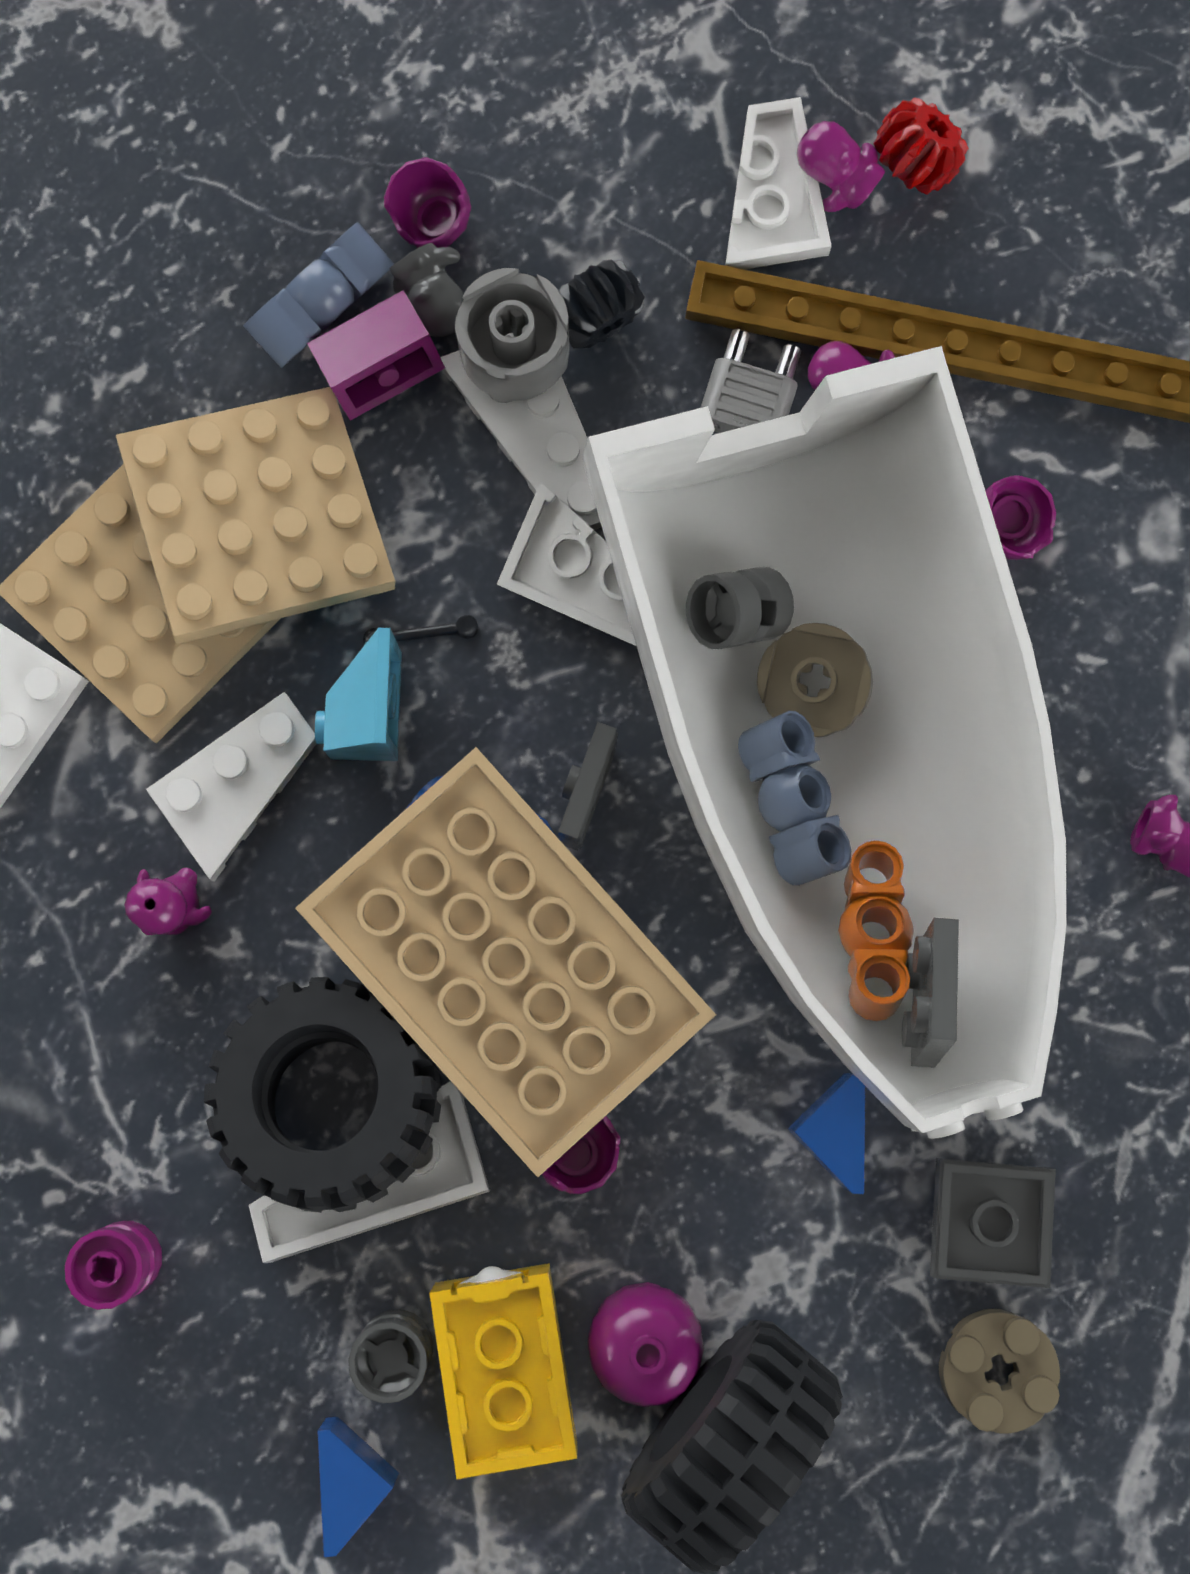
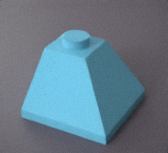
M378 628L326 694L325 711L317 710L316 744H324L323 751L331 760L398 761L402 652L391 628Z

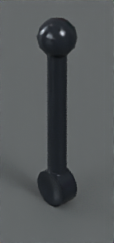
M464 615L456 623L392 631L396 641L458 634L464 639H470L476 635L478 624L474 617ZM371 628L365 632L363 636L364 644L368 642L377 628Z

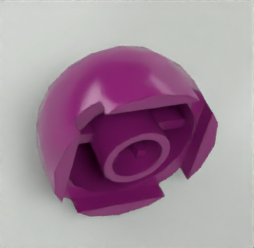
M649 1282L626 1285L606 1297L593 1317L587 1338L591 1367L602 1386L622 1402L640 1407L667 1404L683 1394L699 1373L704 1352L701 1324L688 1301L670 1289Z

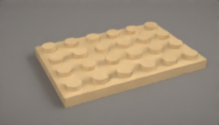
M477 747L295 908L537 1177L545 1172L716 1016L713 1010Z

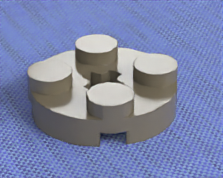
M823 623L802 624L784 633L766 649L761 658L757 673L758 693L762 703L765 704L767 712L773 718L787 711L798 712L809 722L814 732V737H826L848 729L867 707L873 687L872 669L865 650L845 631ZM820 664L824 666L823 675L831 678L830 686L828 689H820L817 697L807 696L808 686L800 683L801 673H811L813 666Z
M985 1309L963 1318L951 1331L953 1335L947 1342L945 1352L942 1350L939 1360L941 1385L951 1405L979 1430L992 1431L999 1434L1019 1432L1036 1424L1045 1413L1052 1411L1058 1404L1060 1396L1058 1389L1060 1381L1059 1360L1054 1346L1047 1335L1031 1321L1002 1309ZM996 1355H1000L1005 1363H1013L1014 1367L1013 1373L1008 1375V1382L1002 1386L995 1380L987 1381L985 1379V1372L993 1368L991 1358Z

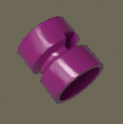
M134 1221L114 1222L81 1237L70 1249L65 1262V1281L71 1294L82 1305L97 1310L113 1309L145 1291L155 1281L162 1265V1248L156 1235L145 1225Z

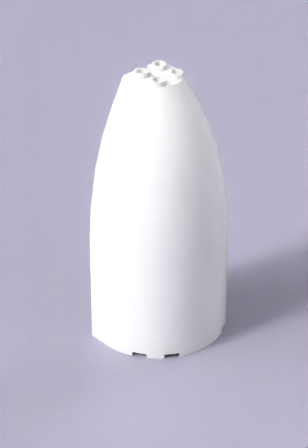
M942 346L827 375L799 413L712 435L715 428L709 408L706 406L588 437L582 460L667 753L697 832L748 937L791 1002L841 1062L904 1126L911 1128L912 1131L927 1132L928 1138L935 1139L963 1131L965 1129L963 1120L971 1114L985 1112L987 1120H999L1021 1113L1023 1111L1021 1102L1040 1097L1042 1094L1057 1015L1066 934V837L1050 723L1032 643ZM757 567H770L782 574L789 583L793 594L794 613L791 624L784 633L802 624H828L848 633L866 652L873 674L872 693L867 707L848 729L826 737H815V752L819 755L820 761L809 766L821 772L829 784L831 804L826 817L839 815V826L845 831L850 841L851 858L859 846L870 841L886 842L895 847L902 856L904 869L901 884L904 887L905 896L901 904L908 910L914 929L912 945L908 953H913L916 936L923 937L934 917L959 919L957 1041L935 1068L911 1066V1047L902 1046L903 1015L905 1011H912L913 989H908L895 1014L886 1020L871 1021L864 1019L850 1005L848 994L852 979L848 972V964L851 957L845 952L838 931L840 917L845 911V904L848 898L844 889V880L848 867L842 871L796 886L786 882L780 876L775 866L773 857L774 846L770 843L769 836L777 834L779 831L770 826L763 819L759 811L758 794L762 781H750V771L741 760L738 743L739 737L744 731L773 718L767 712L765 704L762 703L758 693L757 673L764 652L782 635L771 640L745 643L725 649H709L700 644L691 633L686 619V600L694 582L705 575L736 572ZM820 664L814 665L811 673H801L800 683L808 686L807 696L817 697L820 689H828L830 686L831 678L823 675L824 666ZM864 868L860 870L862 876L871 883L879 884L887 881L883 873L877 869ZM867 922L862 925L866 934L874 939L882 940L890 937L887 929L880 923ZM876 977L865 980L867 989L875 996L888 997L893 995L891 986L885 980Z

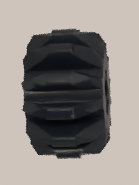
M603 260L597 266L590 265L586 271L574 275V279L560 287L559 292L565 301L568 312L569 343L573 348H591L598 342H605L613 334L619 333L625 325L632 323L634 316L641 312L645 296L640 290V283L632 270L628 271L622 260Z

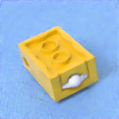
M550 1263L512 1270H502L499 1267L489 1266L482 1269L475 1276L435 1282L429 1294L456 1479L577 1459V1436Z

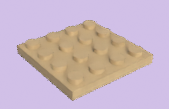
M330 387L116 435L176 645L395 590V578L336 396Z
M124 464L0 584V596L156 744L280 620L276 619L176 645Z

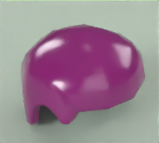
M428 157L406 162L391 176L384 195V207L389 213L398 234L409 245L419 248L433 243L436 247H448L467 229L471 211L469 194L457 174L445 163Z
M1014 475L994 482L985 490L1007 560L1033 558L1034 554L1052 543L1053 527L1055 526L1057 514L1052 494L1038 480Z
M607 1115L541 1174L554 1189L569 1194H584L602 1187L617 1169L621 1138Z

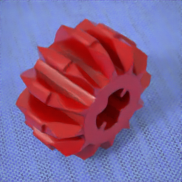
M916 97L911 101L902 100L896 108L893 107L882 120L883 124L877 131L878 136L873 144L877 152L881 154L879 158L880 163L889 167L892 171V178L898 177L904 182L906 188L912 189L916 187L919 192L926 195L932 190L939 191L945 183L949 184L960 172L959 167L966 161L965 154L969 148L966 141L961 138V128L953 125L949 120L950 114L944 115L938 110L936 104L930 103L927 105L922 99Z

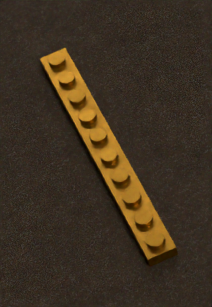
M697 260L685 316L687 320L731 329H740L741 331L745 330L750 333L818 347L828 342L841 341L855 348L862 356L877 359L880 358L884 350L892 351L896 358L942 346L950 374L1190 423V361L700 260Z

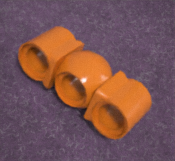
M881 841L866 842L859 846L852 855L844 880V889L848 898L845 904V911L840 917L838 929L843 948L851 957L848 964V972L852 979L848 994L850 1005L858 1015L871 1021L886 1020L894 1015L909 989L910 975L906 962L914 933L908 910L901 904L905 896L904 887L901 884L904 869L902 856L895 847ZM864 868L877 869L883 873L887 881L879 884L871 883L862 876L860 870ZM867 922L880 923L887 929L890 937L882 940L874 939L866 934L862 925ZM873 977L885 980L891 986L893 995L888 997L875 996L867 989L865 980Z

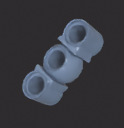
M356 222L327 248L319 259L309 264L285 289L283 288L262 306L243 327L279 367L283 368L308 345V342L314 340L321 331L326 329L359 297L380 280L394 263L361 224Z
M787 711L744 731L739 737V754L744 766L750 771V781H762L758 794V806L763 819L779 831V833L769 836V840L774 846L773 857L780 876L789 884L800 886L847 868L851 861L850 841L845 831L839 826V815L826 817L831 804L829 784L821 772L809 766L820 761L819 755L815 752V737L809 722L798 712Z

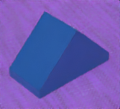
M844 1073L788 1130L845 1190L852 1194H864L865 1085L853 1073Z
M338 1417L325 1418L318 1429L324 1557L336 1556L393 1489L399 1475L395 1468Z

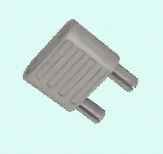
M740 329L732 330L724 358H718L714 363L700 407L708 406L715 428L714 432L722 433L789 415L798 387L793 377L801 354L799 347L795 346L785 376L783 371L792 346L791 344L783 347L776 372L742 363L750 337L749 333L745 330L743 331L735 359H731Z

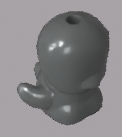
M433 243L417 248L389 269L394 276L393 290L395 294L404 290L429 335L433 337H446L456 332L455 321L464 292L447 274L445 267L459 262L461 255L454 248L436 247Z

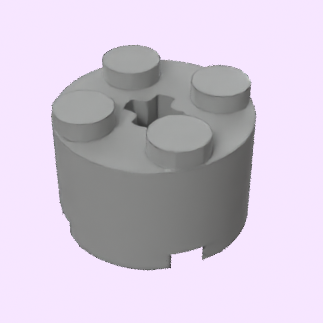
M501 268L490 271L476 279L467 288L456 316L455 331L461 361L471 381L479 389L489 394L492 399L501 403L533 398L551 388L561 375L564 374L569 358L568 312L565 301L558 289L548 279L538 274L536 278L528 274L519 273V269ZM513 333L515 337L512 338L510 335L507 334Z

